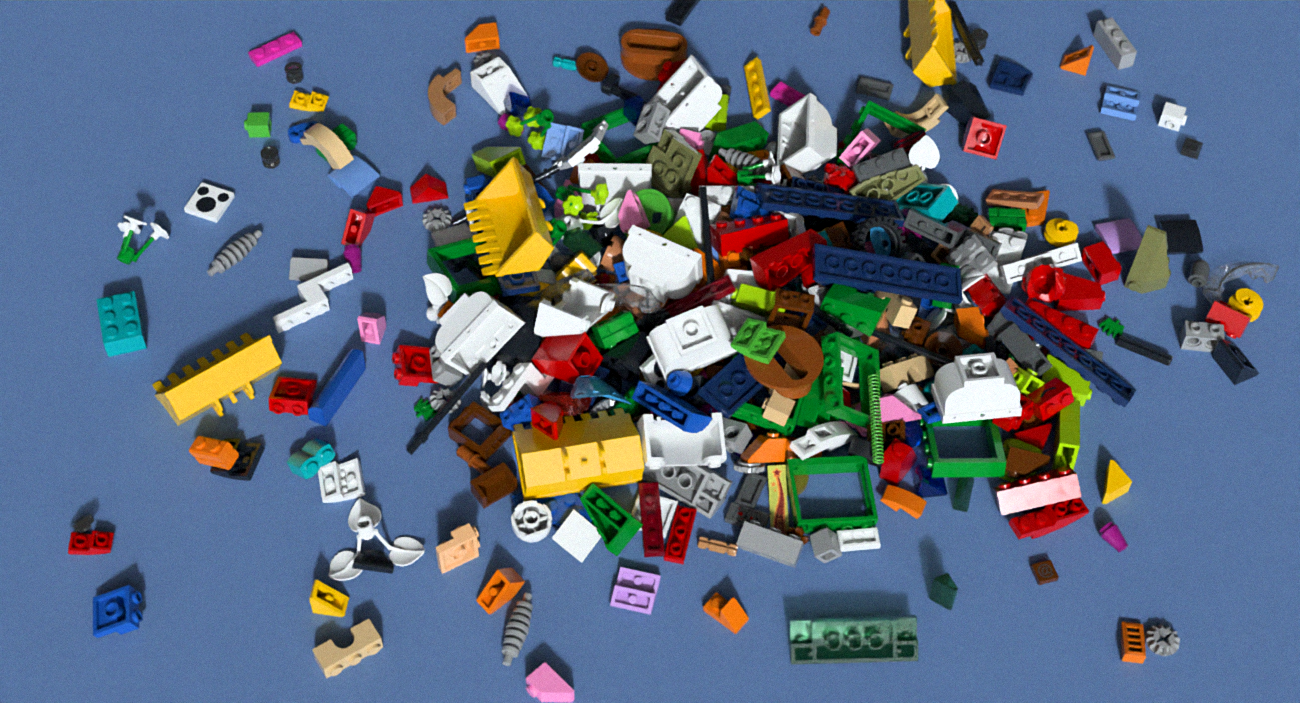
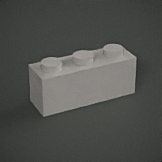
M1113 17L1097 21L1093 36L1116 69L1120 70L1133 66L1137 51Z
M753 520L750 523L744 521L736 543L738 548L796 568L804 546L803 541H800V537L789 534V536L783 535L780 530L773 527L769 529L763 528L761 523Z

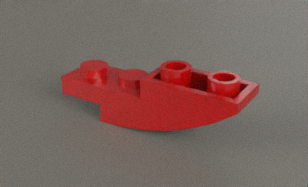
M1079 497L1049 504L1043 510L1011 518L1008 524L1018 539L1029 536L1035 539L1075 522L1087 515L1089 510Z

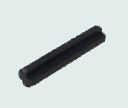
M1122 335L1118 338L1117 346L1167 366L1172 362L1173 356Z

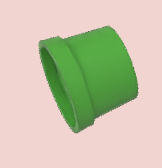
M643 189L635 192L639 196L651 225L645 230H652L661 233L663 236L673 226L677 216L676 210L665 195L657 190ZM654 213H662L659 224H652Z

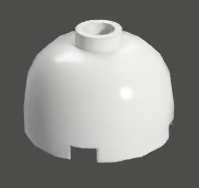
M534 500L525 501L517 505L513 515H511L512 529L521 540L530 543L538 542L544 539L551 530V511L545 504H539Z

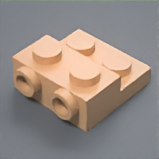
M468 523L464 526L456 527L450 532L452 540L444 541L435 547L438 567L442 574L479 556L478 548L480 543L477 539L479 534L475 526L471 527Z

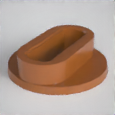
M633 29L627 31L621 38L620 60L623 67L633 76L643 80L659 81L658 74L663 69L664 63L688 59L687 41L682 35L662 29Z
M786 325L768 326L767 328L785 332L786 338L777 352L800 379H791L774 357L769 364H765L744 355L748 372L759 383L768 388L775 389L783 397L798 399L806 396L812 388V383L817 379L823 368L824 356L821 347L811 335L801 329Z

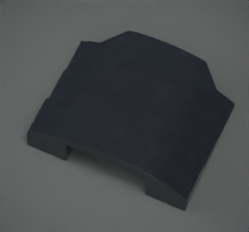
M500 294L497 300L520 316L525 324L486 365L493 367L497 361H502L506 365V369H513L519 363L531 362L538 370L532 358L539 349L542 340L541 336L534 334L539 304L545 299L550 301L552 306H555V300L551 297L536 295L534 297L523 295L502 297V294Z

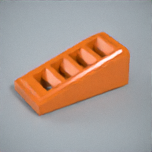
M1121 622V661L1143 664L1146 658L1143 624ZM1127 628H1128V629H1137L1138 632L1127 631ZM1128 635L1138 636V638H1131ZM1128 642L1138 643V645L1128 644ZM1129 648L1138 649V651H1132Z

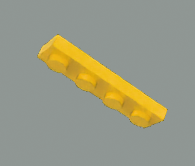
M756 57L746 64L744 69L753 117L759 120L769 113L771 108L762 62Z

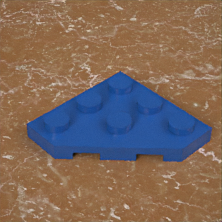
M522 492L511 496L515 508L517 505L525 502ZM577 493L534 500L539 504H545L549 508L552 515V526H561L573 510L592 524V520Z

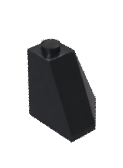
M963 79L951 87L947 104L949 108L946 112L964 127H967L968 121L972 116L990 120L991 115L975 84Z
M642 331L602 356L601 364L630 383L640 375V366L652 354L646 336H649V333Z

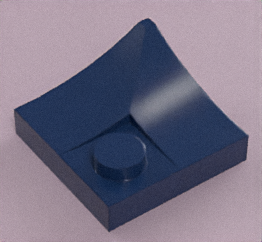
M1000 59L990 83V89L1024 96L1030 81L1033 79V73L1020 65Z

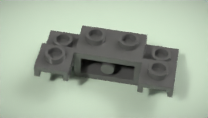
M1001 312L997 313L991 323L985 328L988 330L989 336H993L997 346L1003 342L1022 365L1021 368L1024 370L1030 368L1038 373L1037 378L1053 367L1039 350L1042 346L1036 343L1034 339L1031 340L1028 337L1029 334L1022 332L1014 322L1006 320Z

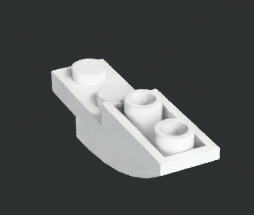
M828 422L808 429L805 436L791 442L790 448L804 460L825 449L830 452L851 442L853 438H858L859 435L845 422Z

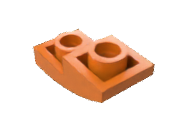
M892 485L886 486L880 499L881 502L897 512L901 508L916 519L922 515L927 503L921 497Z

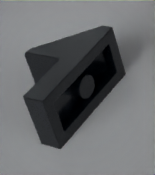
M605 223L592 225L589 232L593 239H596L597 247L603 248L611 245L612 232L616 231V227L607 228Z

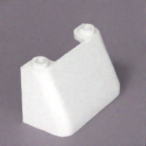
M573 277L569 282L571 284L569 292L564 291L562 301L555 306H552L551 302L545 299L540 302L534 334L541 337L586 332L594 323L613 310L615 293Z
M711 413V422L704 430L698 433L684 432L667 420H661V417H656L654 420L653 414H643L637 422V431L640 436L645 465L652 470L665 466L709 465L710 468L720 467L721 463L727 459L722 413Z

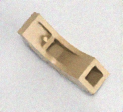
M936 94L923 108L914 113L902 114L898 111L894 113L926 128L925 132H927L940 122L939 117L949 107L942 96ZM884 123L892 136L901 138L909 135Z
M316 123L303 133L304 136L300 138L303 145H313L319 149L333 169H342L354 160L347 147L337 135L322 124Z

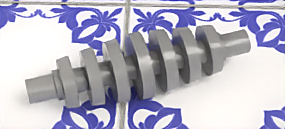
M720 148L718 152L719 155L725 157L727 163H731L732 166L739 170H743L745 166L763 162L760 158L755 157V155L746 152L742 153V151L732 148L729 150ZM762 166L749 171H753V175H765L766 173H772V167L764 168Z
M256 230L253 234L246 233L244 237L242 236L226 246V249L216 257L217 259L212 261V267L207 270L208 275L212 277L217 272L222 274L225 272V269H230L231 265L234 266L241 262L243 257H246L248 252L258 244L257 239L262 236V233L259 230Z
M524 593L522 601L516 603V608H514L506 625L504 646L502 647V653L505 655L503 665L511 666L512 659L518 657L519 650L522 649L526 636L529 633L531 612L533 611V605L530 604L532 598L530 593Z

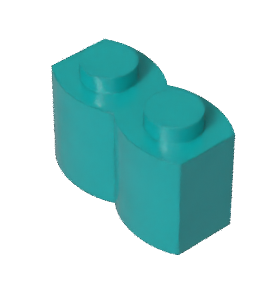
M314 438L308 441L302 450L295 452L288 459L287 464L293 474L309 479L319 471L320 467L330 463L336 454L329 443Z

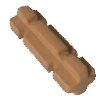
M700 536L698 540V547L702 549L709 548L710 551L722 554L727 552V555L736 556L738 546L733 543L728 545L725 541L712 538L708 540V537Z

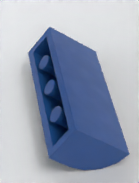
M358 349L348 351L308 409L309 420L327 427L366 370L363 351Z
M639 380L632 396L633 400L684 432L698 433L704 430L712 420V417L659 385Z

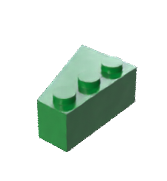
M756 121L719 132L716 135L708 162H711L713 156L717 154L726 163L725 157L718 154L720 148L725 150L732 148L742 151V153L758 151L766 145L769 133Z
M833 284L826 294L820 309L871 337L879 325L891 298L885 297V299L874 297V294L870 292L863 294L857 292L856 288Z
M842 367V382H843V371H844V367ZM823 368L817 379L812 383L810 392L804 396L796 425L812 428L823 423L839 421L838 417L825 413Z
M593 483L580 498L590 519L594 522L598 534L601 535L605 547L608 551L618 556L643 524Z

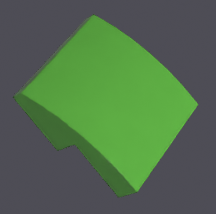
M747 318L730 345L734 350L751 359L769 364L786 336L784 331L767 328L765 321Z

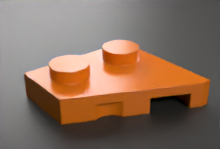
M1049 190L1037 192L1044 194V200L1038 209L1018 208L1025 209L1026 227L1044 224L1050 194Z

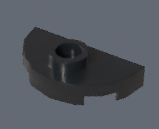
M365 550L364 553L355 557L352 565L354 569L390 574L394 571L392 561L383 556L384 553L376 550Z

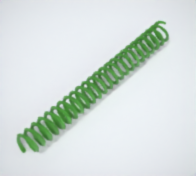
M872 374L867 378L872 436V461L876 464H882L885 461L883 460L884 450L882 449L884 446H882L883 442H881L883 441V435H881L883 432L881 431L882 418L880 417L882 415L880 413L881 403H879L881 401L879 396L880 389H878L880 383L878 382L879 378L869 379L871 376L879 377L877 374Z

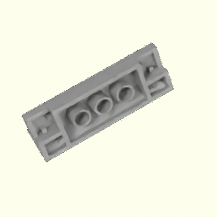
M644 462L642 475L644 480L649 483L658 482L659 489L689 507L697 509L699 513L710 519L727 499L726 495L732 481L705 465L665 466L652 470Z

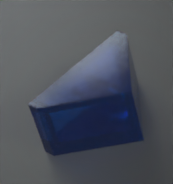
M509 92L503 101L506 113L514 117L523 116L527 112V108L531 107L530 97L515 92Z
M921 465L916 466L913 484L917 496L926 498L948 494L944 477L932 478L929 469Z

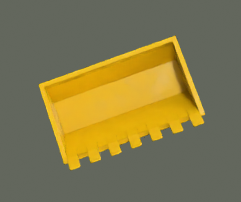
M908 0L909 25L904 30V37H910L911 46L905 53V57L907 60L912 58L913 73L928 87L957 84L951 9L945 0Z
M513 157L475 200L463 204L464 210L477 209V211L466 215L467 221L480 220V222L469 225L470 231L483 230L482 233L472 236L473 242L486 241L485 244L475 247L476 253L489 252L488 255L478 258L479 264L492 263L491 266L481 269L482 276L495 274V277L541 269L554 249L549 231H553V227L550 222L545 221L542 211L545 208V202L538 198L531 174L518 162V159Z
M248 333L242 334L240 339L244 344L238 347L234 341L226 343L225 346L230 351L224 355L217 348L211 352L215 358L214 361L209 363L204 356L196 360L201 367L200 369L195 371L189 364L184 366L182 370L186 376L182 379L176 373H172L167 376L171 385L165 387L161 381L152 384L157 392L155 397L162 403L178 426L211 407L219 417L224 416L220 402L230 398L233 404L236 403L238 400L234 394L241 390L245 392L250 400L254 399V391L251 385L279 370L282 362L272 344L270 335L253 340Z
M623 408L614 409L615 415L608 416L604 410L598 411V418L594 419L591 418L589 413L581 414L582 421L576 422L573 416L564 417L565 423H563L557 440H553L533 427L532 422L530 423L532 429L524 430L522 424L513 425L512 438L524 501L584 492L592 483L602 489L642 482L644 462L640 436L630 414H625Z

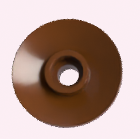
M587 52L581 54L576 60V69L584 79L591 82H601L607 77L609 72L608 65L599 55Z
M944 331L931 334L924 345L925 349L942 355L939 353V350H943L945 354L942 356L954 361L955 356H962L963 353L962 345L958 338ZM928 359L936 367L941 368L944 366L941 363Z

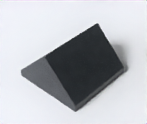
M1223 339L1218 342L1212 358L1234 385L1259 374L1237 345Z

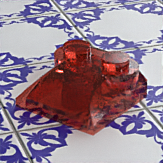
M551 392L539 395V399L543 403L552 401L562 407L565 416L584 414V411L588 410L591 403V397L571 398V392Z

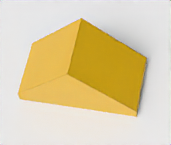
M1114 460L1109 461L1106 469L1102 498L1103 504H1107L1127 493L1132 483V480Z
M314 580L309 601L313 613L344 617L349 597L319 580Z

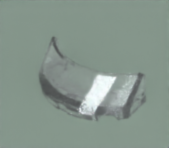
M1245 260L1227 262L1217 266L1209 273L1207 284L1203 286L1202 293L1213 305L1217 299L1222 301L1221 294L1225 289L1222 286L1224 283L1248 274L1252 280L1257 279V277L1264 278L1263 281L1268 283L1274 280L1279 265Z
M593 284L615 293L613 300L616 306L638 307L644 313L661 310L660 302L647 287L633 284Z

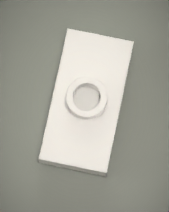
M877 527L838 530L836 532L841 552L878 549L881 545Z

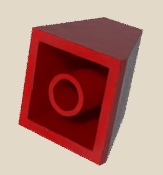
M586 332L546 337L532 358L533 363L541 373L574 384L576 378L580 376L590 375L589 377H592L603 360L602 355Z

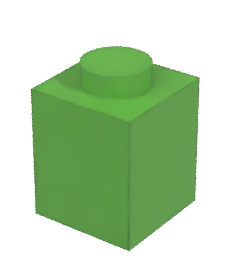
M248 112L247 120H244V128L248 130L249 138L271 137L272 122L269 112Z

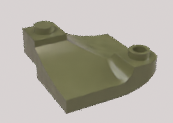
M664 129L658 145H653L645 163L652 164L651 185L671 198H685L686 194H690L692 190L690 183L702 154L685 141V137L674 130Z

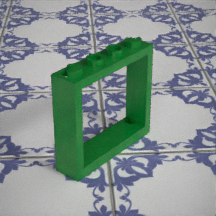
M639 101L582 123L581 129H584L582 139H587L593 133L592 130L603 120L609 125L607 130L635 119L639 120L644 105ZM601 141L598 145L599 148L594 153L603 163L645 164L653 145H658L659 142L616 158Z
M868 101L866 107L862 105L858 113L860 115L859 120H854L850 128L853 132L851 135L847 134L843 142L845 144L844 149H839L835 157L838 159L836 164L843 163V165L847 166L839 157L857 137L868 114L907 134L923 129L926 131V128L878 104Z
M472 238L427 249L426 263L433 273L445 275L450 280L452 292L449 297L454 304L460 299V295L462 296L464 293L469 296L476 292H485L490 296L501 294L495 276L458 286L443 264V261L476 253L475 247L485 244V241L474 243Z
M839 332L822 336L825 413L867 429V424L871 423L867 378L872 374L879 375V377L871 376L869 379L879 378L880 387L878 389H880L879 396L881 398L879 350ZM841 351L859 360L861 412L843 405Z
M738 352L737 354L733 355L732 360L740 353ZM804 397L795 399L790 418L787 419L784 427L763 418L765 409L749 403H745L732 417L790 437L795 428Z
M923 418L919 419V429H923L921 439L922 442H925L924 455L928 456L926 464L927 468H930L932 478L1004 477L1007 461L999 428L992 423L993 419L944 424L942 420L928 424ZM984 426L992 458L939 459L933 427Z
M862 456L806 458L804 460L801 458L787 459L786 482L795 529L797 526L803 527L804 534L817 532V530L822 528L838 531L876 526L878 515L867 458ZM858 472L866 516L801 519L794 475Z

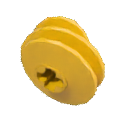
M1062 218L1050 220L1044 230L1046 241L1057 247L1074 244L1078 235L1077 224Z
M1247 288L1237 290L1227 302V304L1252 315L1250 322L1258 319L1263 309V301L1259 294Z

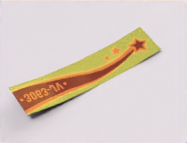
M786 465L768 466L770 527L780 530L781 534L787 536L785 531L789 527Z

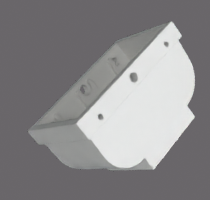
M691 55L647 104L659 102L670 110L664 129L674 130L679 133L682 128L699 133L722 108L719 105L722 90L699 60Z
M809 93L779 114L777 165L780 170L781 165L785 164L804 175L808 171H814L837 155V128L832 126L828 111L816 100V96Z
M578 163L579 188L592 190L596 189L598 183H606L607 190L609 191L604 205H596L595 199L591 194L579 192V196L582 197V203L584 204L583 211L587 214L596 211L598 213L597 221H601L600 212L608 202L616 198H623L624 200L629 190L637 192L643 189H651L652 164Z
M635 225L631 226L628 231V238L623 246L625 272L630 280L631 289L664 304L668 298L681 299L689 295L696 283L699 284L703 277L702 255Z
M476 292L471 296L464 293L439 320L442 326L437 332L435 344L442 354L440 357L445 363L469 376L481 361L486 364L525 322L510 308L485 292Z
M718 305L704 308L700 306L665 320L666 323L656 327L649 333V336H646L665 382H667L668 376L673 371H687L690 373L738 353L730 345L733 337Z
M994 352L955 356L953 363L944 365L935 375L934 384L931 386V393L943 424L1021 416L1020 391L1008 363L996 358Z

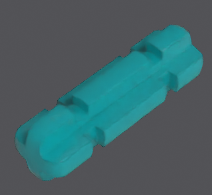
M554 57V67L560 68L561 66L562 69L577 70L576 61L565 58L562 60L560 57Z

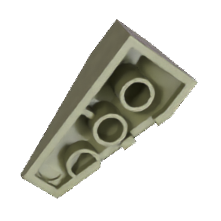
M916 164L865 179L851 188L849 195L895 201L925 181L926 178L919 165Z
M1150 225L1147 226L1124 287L1141 294L1166 288L1171 270L1168 266L1170 261L1169 257H1167L1168 243L1165 231Z

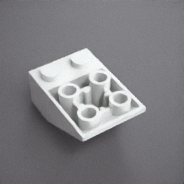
M500 57L470 72L472 87L501 116L530 102V98L517 78Z

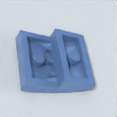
M1107 85L1100 113L1135 121L1141 92Z
M551 122V128L547 130L541 157L556 161L563 155L566 157L582 143L584 129Z
M353 155L354 160L342 169H335L327 176L339 189L343 188L352 199L380 178V175L371 166L356 155Z

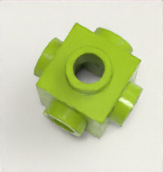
M1018 367L1017 372L1013 374L1022 395H1029L1045 383L1037 378L1038 373L1030 368L1024 370Z

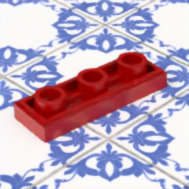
M677 505L665 550L664 561L684 565L697 509Z

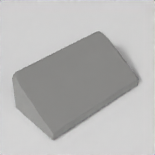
M291 257L289 280L308 281L328 272V260Z

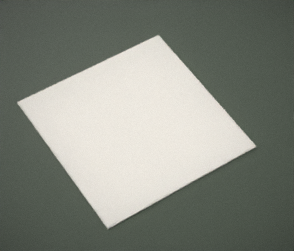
M573 510L552 539L582 563L599 541L601 535L598 534L597 528Z

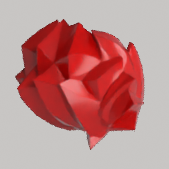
M843 163L839 165L826 164L824 168L826 171L823 179L824 184L843 189L844 194L849 195V190L859 184L852 169H848Z
M1053 264L1034 266L1026 274L1027 277L1022 278L1021 287L1029 298H1036L1037 300L1051 303L1053 300L1056 301L1061 298L1065 293L1067 278H1063V269L1054 267Z

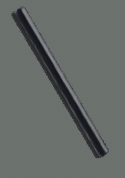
M949 1L948 6L951 9L952 18L975 66H982L984 59L956 1Z

